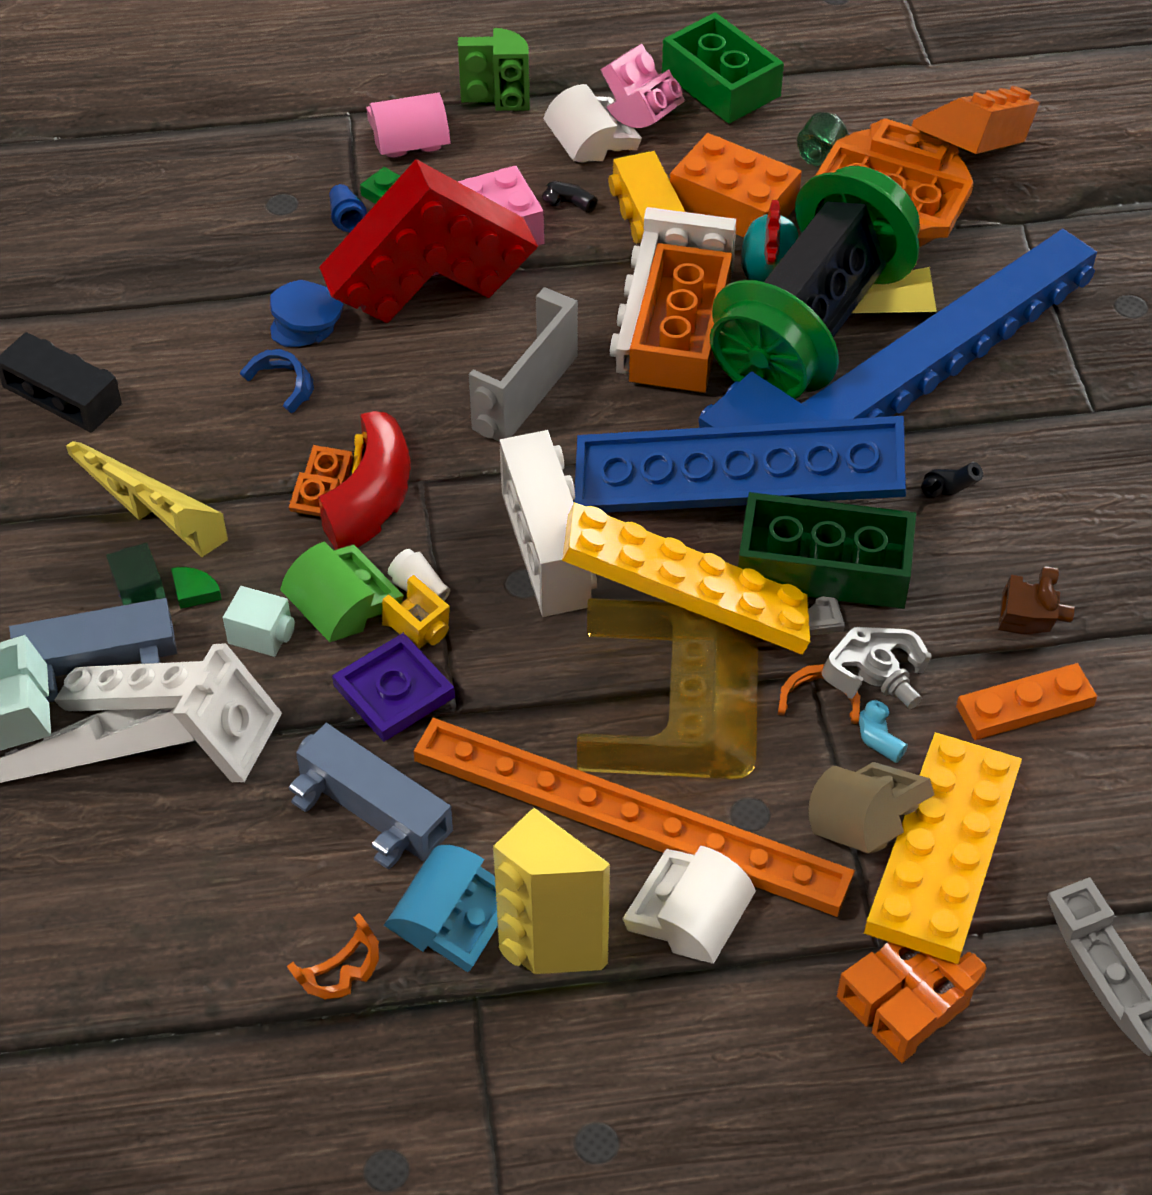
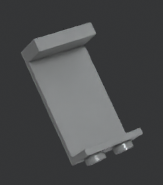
M543 287L536 295L537 339L504 378L499 381L476 370H472L469 373L472 430L484 437L492 438L499 442L500 439L512 437L578 357L577 300Z

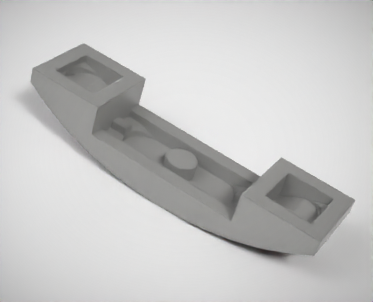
M1090 877L1050 892L1047 899L1055 920L1086 981L1120 1029L1146 1055L1151 1056L1152 985L1112 926L1115 914Z

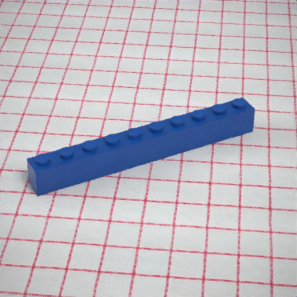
M1061 229L802 404L826 420L890 417L896 413H902L909 407L911 402L923 394L931 393L940 382L949 376L957 375L965 365L977 357L981 358L986 355L990 348L1001 340H1007L1012 337L1016 330L1027 322H1034L1043 311L1054 304H1060L1069 293L1078 287L1086 286L1095 273L1093 266L1097 251L1066 230Z

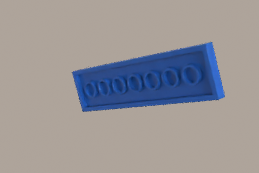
M904 416L577 435L574 502L585 507H597L605 513L747 505L749 492L819 501L906 497Z

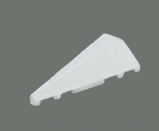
M175 708L104 710L51 733V736L43 738L41 742L20 750L15 748L4 753L5 756L0 757V783L191 742L195 739L172 714Z

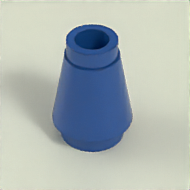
M338 184L330 190L332 222L338 229L351 232L367 214V209L346 185Z

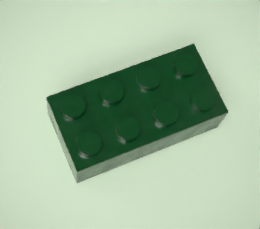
M749 492L738 567L753 569L764 578L780 584H791L807 594L808 597L819 598L824 596L835 598L837 601L905 609L911 578L916 512Z

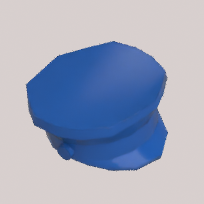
M305 280L287 283L270 295V309L275 318L270 327L272 340L283 347H300L316 342L319 343L329 337L334 331V325L344 310V304L332 298L328 288Z

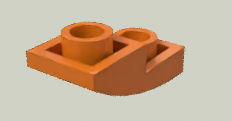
M313 445L305 473L299 472L288 507L289 510L321 517L318 496L333 490L348 479L354 458L352 452Z

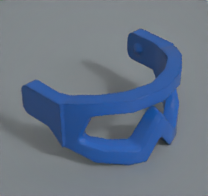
M282 349L263 351L254 356L240 371V375L245 380L250 381L259 370L276 368L295 370L297 375L295 389L284 402L283 407L288 412L294 413L302 402L309 400L314 390L313 378L292 353ZM270 359H283V360H286V361H282V360L269 361V360H270Z

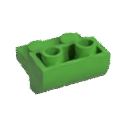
M493 28V37H458L461 102H495V111L530 110L529 51L524 38L513 31L501 28Z
M325 541L311 547L295 560L288 569L280 589L329 642L363 632L368 618L382 614V600L388 594L398 603H402L404 597L355 545L333 551Z

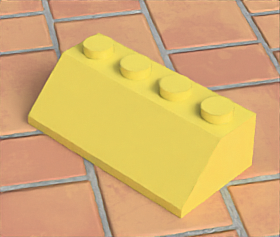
M533 808L493 846L499 949L509 962L516 966L522 964L533 974L602 970L608 964L610 864L537 809Z

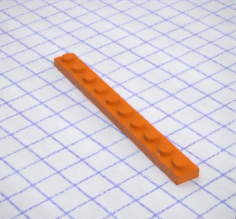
M432 718L413 751L415 762L662 853L666 849L695 855L700 845L711 848L740 866L749 876L754 887L836 917L840 913L854 878L855 870L436 718Z

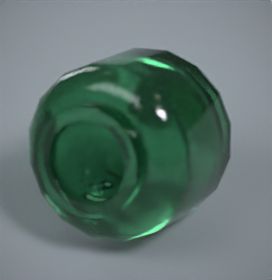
M817 112L811 115L797 135L796 144L801 157L806 162L819 166L823 164L835 142L848 136L849 132L838 115L828 112Z

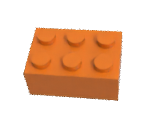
M706 133L670 172V183L685 212L736 219V235L745 237L750 224L758 217L768 214L772 200H779L780 214L787 218L795 209L796 198L800 191L802 171L718 136Z

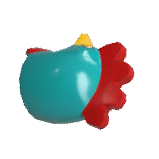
M779 200L771 201L768 214L755 219L750 224L743 239L741 266L749 280L764 282L799 237L794 223L780 214Z

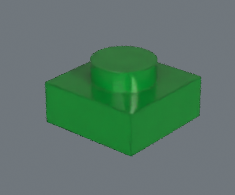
M382 167L360 184L361 196L376 204L397 181L400 175L386 167Z

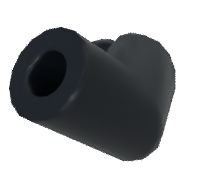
M555 180L546 185L548 188L542 194V199L554 207L558 206L561 199L564 198L587 213H591L598 203L596 196L578 185Z
M971 462L958 470L934 469L924 476L921 489L930 498L939 497L941 494L954 495L982 480L983 470L976 462Z

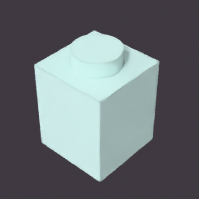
M240 586L223 616L228 644L273 657L276 656L282 643L290 640L294 631L295 621L291 617L287 598Z

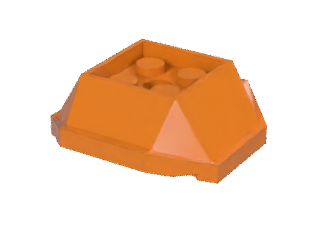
M885 118L871 124L870 129L854 132L837 140L815 175L835 172L847 166H863L879 171L894 180L909 195L917 209L920 220L919 248L935 238H948L972 193L974 183L965 163L958 155L959 150L956 145L909 125Z

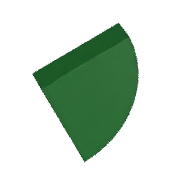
M189 567L171 568L180 609L222 600L218 584L207 573Z

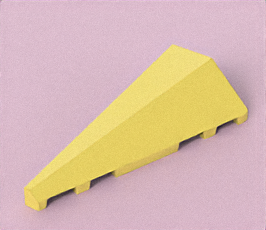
M930 267L912 270L905 278L895 283L873 284L852 313L937 312Z
M72 441L66 445L68 454L138 520L153 512L201 557L228 541L223 513L83 443Z

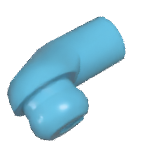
M877 700L869 701L865 706V710H862L859 715L861 738L868 747L894 763H898L905 754L908 745L888 733L885 720L889 715L888 707Z

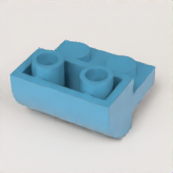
M439 845L431 851L383 926L422 952L429 946L466 972H469L498 926L495 876L481 867L484 859L477 854L453 845Z

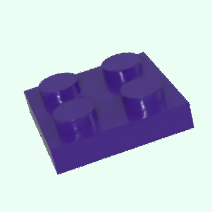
M404 632L332 675L333 686L383 742L455 698L454 686Z

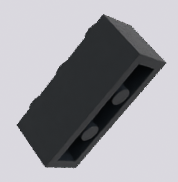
M25 332L0 354V380L3 388L90 433L98 428L122 405L118 381L111 372L106 369H99L85 362L76 354H69L55 347L46 339L41 340Z

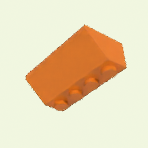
M1011 86L1010 90L999 88L996 92L987 90L985 94L975 92L973 96L958 98L914 119L911 127L978 154L1024 143L1040 102L1030 98L1031 92L1015 86Z

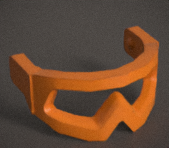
M825 664L806 666L789 677L784 686H781L778 715L785 716V711L788 709L787 697L800 684L823 678L821 671ZM858 691L852 699L848 698L852 704V711L850 712L851 724H858L861 695H859Z
M360 913L353 917L357 926L354 936L335 956L321 964L304 969L298 967L294 962L287 965L294 978L308 994L322 999L341 998L351 994L353 980L367 982L372 976L379 961V941ZM361 942L367 946L368 953L362 966L343 965L340 970L338 984L319 986L316 983L315 976L327 973L342 964L356 951Z

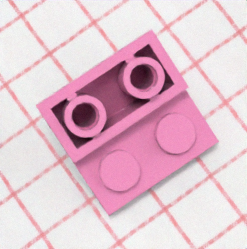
M643 44L629 50L600 69L616 101L607 106V109L615 119L626 126L634 128L647 127L660 120L685 101L679 82L673 78L670 70L658 75L654 60L646 52Z
M439 92L370 103V106L366 107L368 121L374 131L375 144L381 155L386 154L388 157H400L407 154V151L421 149V151L431 152L441 149V145L451 144L445 107Z

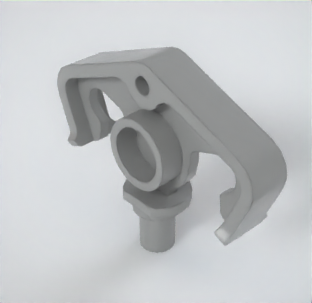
M854 627L830 653L821 673L829 684L846 693L850 699L856 695L864 680L868 684L882 686L881 692L885 696H897L909 709H913L920 703L922 696L909 684V672L904 668L900 669L899 663L891 651L894 648L906 651L909 655L908 661L915 667V673L924 672L931 659V653H928L921 638L910 630ZM842 666H857L856 670L859 676Z

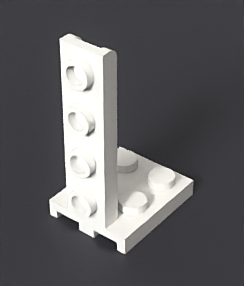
M646 207L641 245H634L632 251L631 268H635L634 274H627L625 281L624 297H628L627 304L621 303L618 310L617 326L621 327L620 334L613 333L611 339L610 356L616 357V373H629L630 346L657 243L732 253V279L736 219Z
M226 643L213 644L203 661L75 667L65 678L64 685L54 700L62 709L67 711L175 708L172 714L231 782L246 781L282 715L280 709Z

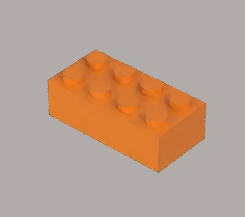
M657 243L630 346L629 382L706 393L714 359L710 345V332L715 324L712 317V307L717 294L722 288L730 284L732 253Z

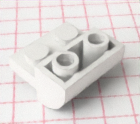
M587 84L576 85L560 93L551 102L543 118L572 160L581 163L603 161L607 150H637L642 140L634 127L622 124L608 111L607 106L613 103L614 100L611 97L595 96Z
M700 845L695 855L666 849L624 915L623 922L630 932L668 941L674 954L714 964L756 890L751 879L740 866L711 848Z

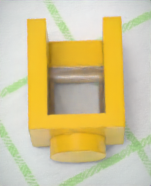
M412 575L407 579V599L402 603H398L389 594L383 598L382 625L392 627L399 634L404 632L419 649L426 643L436 645L448 632L450 606L415 575Z

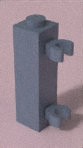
M166 598L9 626L11 639L26 635L46 662L49 696L45 698L48 702H54L59 693L55 676L69 674L75 667L120 665L141 661V664L161 663L160 657L177 654L172 617Z
M325 723L315 734L308 735L301 742L296 752L300 776L289 786V790L296 794L291 800L292 803L304 812H307L315 805L323 792L380 831L381 834L372 843V847L378 851L374 856V860L386 869H390L396 864L405 849L424 862L431 851L439 846L453 831L452 812L449 804L328 723Z

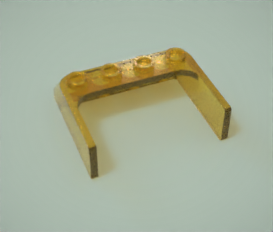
M588 599V636L672 641L670 706L667 727L655 736L578 734L577 770L584 772L739 779L749 775L755 767L757 757L758 648L753 638L743 631L669 602Z

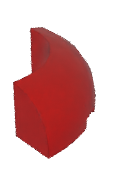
M372 411L360 414L365 448L362 461L353 474L342 484L318 496L322 527L335 550L355 545L358 548L367 543L382 531L381 525L393 512H398L406 497L411 470L409 449L397 420L386 412Z

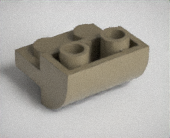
M872 762L856 772L833 765L822 774L813 788L809 801V821L813 834L865 853H873L884 849L888 845V841L904 833L899 816L914 812L918 809V804L935 794L930 778L876 762Z

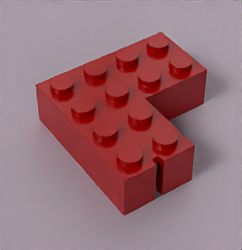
M415 159L319 268L332 298L355 309L361 307L364 313L389 323L435 272L490 298L538 248V245L523 217Z

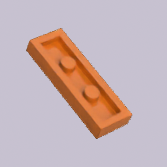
M1075 663L958 696L956 707L974 740H979L1094 707L1097 694L1079 664Z

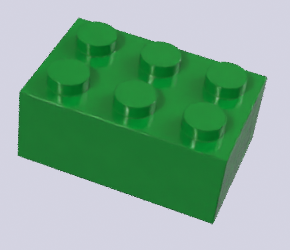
M716 12L663 38L662 73L670 70L673 78L679 82L681 88L728 124L781 96L784 62Z

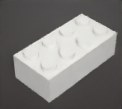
M548 430L500 439L502 496L542 617L591 607V590L597 589L596 574L562 561L567 516L574 503L575 489L571 476H564L563 474L564 458L560 445L553 446Z

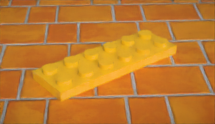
M573 503L567 516L562 561L803 655L810 643L808 595L791 584H780L764 578L753 569H742L729 564L715 554H704L686 547L675 538H663L646 531L644 527L637 523L623 522L608 516L597 507H585L578 503Z
M935 732L920 772V776L930 778L935 795L918 804L917 810L904 816L902 822L904 833L896 838L867 918L864 934L955 964L959 963L1022 758Z

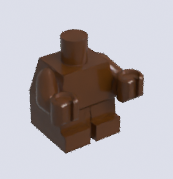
M1043 567L1039 574V584L1023 582L1022 576H1010L1002 592L998 630L1018 634L1050 632L1056 621L1072 623L1075 607L1059 604L1061 592L1054 590L1053 587L1058 581V568Z

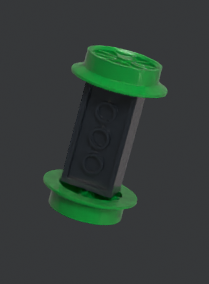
M847 166L835 172L817 175L808 180L800 189L795 203L796 219L802 234L764 282L755 280L732 282L722 288L717 294L712 307V317L715 324L710 332V345L719 365L735 382H740L752 371L794 399L803 392H812L827 386L836 375L839 365L838 349L833 337L873 284H890L900 281L915 267L919 257L918 234L920 229L917 209L909 195L899 184L874 169L863 166Z

